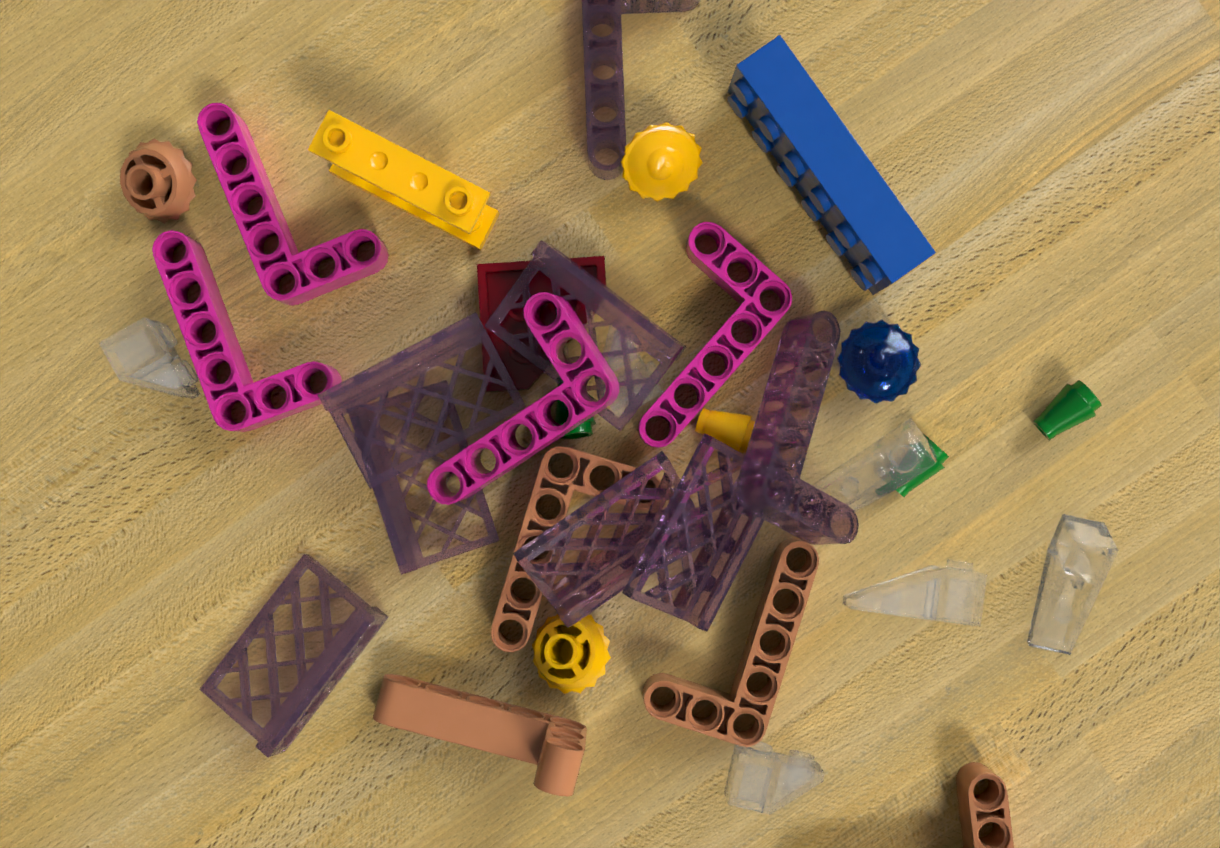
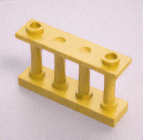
M328 110L308 148L309 152L332 163L329 169L332 175L480 251L500 215L498 210L486 205L491 195L490 192L331 110Z

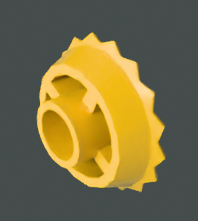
M668 122L660 125H649L645 130L635 133L632 141L625 146V155L620 162L623 167L622 178L628 182L629 190L638 192L642 199L652 198L656 202L663 198L674 199L679 192L688 191L690 183L698 179V169L703 164L699 156L702 148L695 142V135L686 132L682 125L673 126Z
M578 609L571 612L561 610L556 616L548 617L544 625L537 629V636L532 644L534 651L532 662L537 667L539 677L544 679L550 688L559 689L564 694L571 691L581 694L586 687H595L597 679L605 675V665L611 658L607 650L610 640L604 635L603 625L596 623L592 615L582 614Z

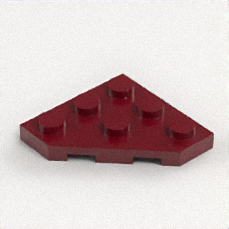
M605 256L477 264L485 392L529 390L552 363L524 319V307L527 300L539 292L561 296L569 302L585 326L607 301ZM552 301L545 303L540 310L541 321L548 326L557 317V308ZM574 338L568 340V341L565 343L563 350L569 345V343H570Z

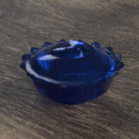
M883 319L876 323L866 321L860 328L851 329L849 337L841 342V353L837 357L840 365L839 375L845 380L847 389L855 392L860 400L869 399L875 404L882 401L893 402L897 396L907 394L909 386L917 381L916 372L921 367L918 359L920 348L913 344L912 334L903 332L899 324H888Z

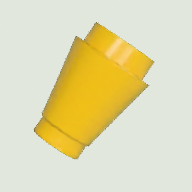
M703 408L698 418L695 432L702 434L704 437L738 456L740 453L751 455L761 423L753 421V416Z

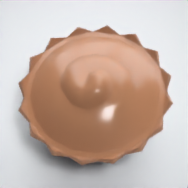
M154 138L148 143L140 142L135 150L129 152V156L125 159L120 170V185L124 197L138 213L144 214L150 221L158 220L165 224L169 219L179 220L181 213L189 211L190 201L196 197L193 187L197 179L192 174V163L185 159L182 149L174 148L170 141L159 142Z

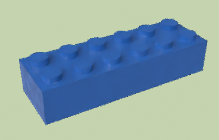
M778 35L736 65L728 89L730 95L727 97L729 105L739 118L746 117L754 128L752 135L757 145L763 152L767 153L770 151L779 163L777 171L780 177L789 187L795 186L804 198L801 201L803 209L813 221L819 220L829 233L826 235L828 244L838 256L844 254L853 267L850 270L851 275L862 290L866 291L869 289L871 294L874 295L896 282L936 253L781 35Z

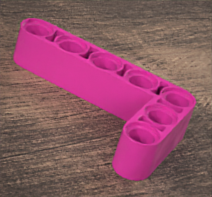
M211 103L201 110L197 120L198 129L261 285L268 296L286 305H299L373 275L385 267L389 257L388 248L379 237L365 229L351 231L299 253L245 121L230 107L222 103ZM224 120H230L229 130L225 134L217 136L216 130L218 125ZM246 158L247 165L244 171L238 175H233L232 167L234 163L239 159ZM255 197H262L263 205L260 211L249 215L248 204ZM277 235L279 239L278 248L273 253L265 255L263 250L264 242L270 236ZM367 242L374 243L375 253L373 257L368 261H358L357 250L359 247ZM333 258L335 261L333 273L326 278H320L318 275L320 263L325 259ZM288 274H293L295 278L294 288L289 293L282 295L279 290L280 280Z
M713 222L699 223L692 229L686 243L687 257L737 301L740 306L641 418L638 425L639 436L650 447L660 448L674 441L784 316L792 303L791 290L787 284L721 226ZM702 235L712 237L716 241L717 251L709 255L699 252L695 246V239ZM732 263H741L748 270V280L743 283L734 282L728 276L727 267ZM768 290L778 295L780 307L777 311H768L762 307L759 300L761 292ZM744 322L750 326L753 333L750 343L742 344L734 340L731 334V327L734 323ZM714 353L722 357L725 369L721 375L711 376L706 373L702 364L705 355ZM689 385L696 391L697 402L692 408H682L675 402L674 392L678 386ZM651 417H662L668 422L669 433L665 439L655 441L646 434V423Z
M165 231L158 235L152 247L153 257L213 419L218 426L228 431H252L329 402L337 397L342 387V379L339 372L332 366L315 361L301 364L253 382L203 247L196 240L178 231ZM184 244L186 247L185 256L181 261L175 263L173 261V252L177 246ZM195 283H199L201 288L200 296L195 302L190 303L187 297L188 290ZM213 322L216 328L215 337L212 341L205 343L202 339L203 328L208 323ZM223 362H228L231 374L229 379L221 384L217 379V368ZM323 371L327 377V385L322 392L316 394L310 387V380L313 374ZM278 386H282L286 391V402L282 407L276 409L271 403V393ZM241 401L246 408V415L242 422L237 424L232 419L231 410L235 403Z
M539 292L532 295L524 307L526 324L564 383L435 468L427 480V489L430 496L436 502L450 505L471 497L611 405L617 399L619 382L616 375L565 298L547 292ZM552 301L557 308V317L552 324L546 326L541 321L540 310L545 303ZM572 338L576 339L581 346L580 358L574 363L568 362L563 354L565 343ZM593 376L600 377L606 385V392L599 401L592 399L587 392L588 381ZM557 400L564 402L569 410V416L563 425L556 423L551 416L552 405ZM521 424L527 426L532 434V441L527 448L522 447L516 440V430ZM485 448L491 450L496 458V464L492 471L485 469L481 463V453ZM449 472L454 473L460 481V489L457 494L451 492L447 487L446 478Z

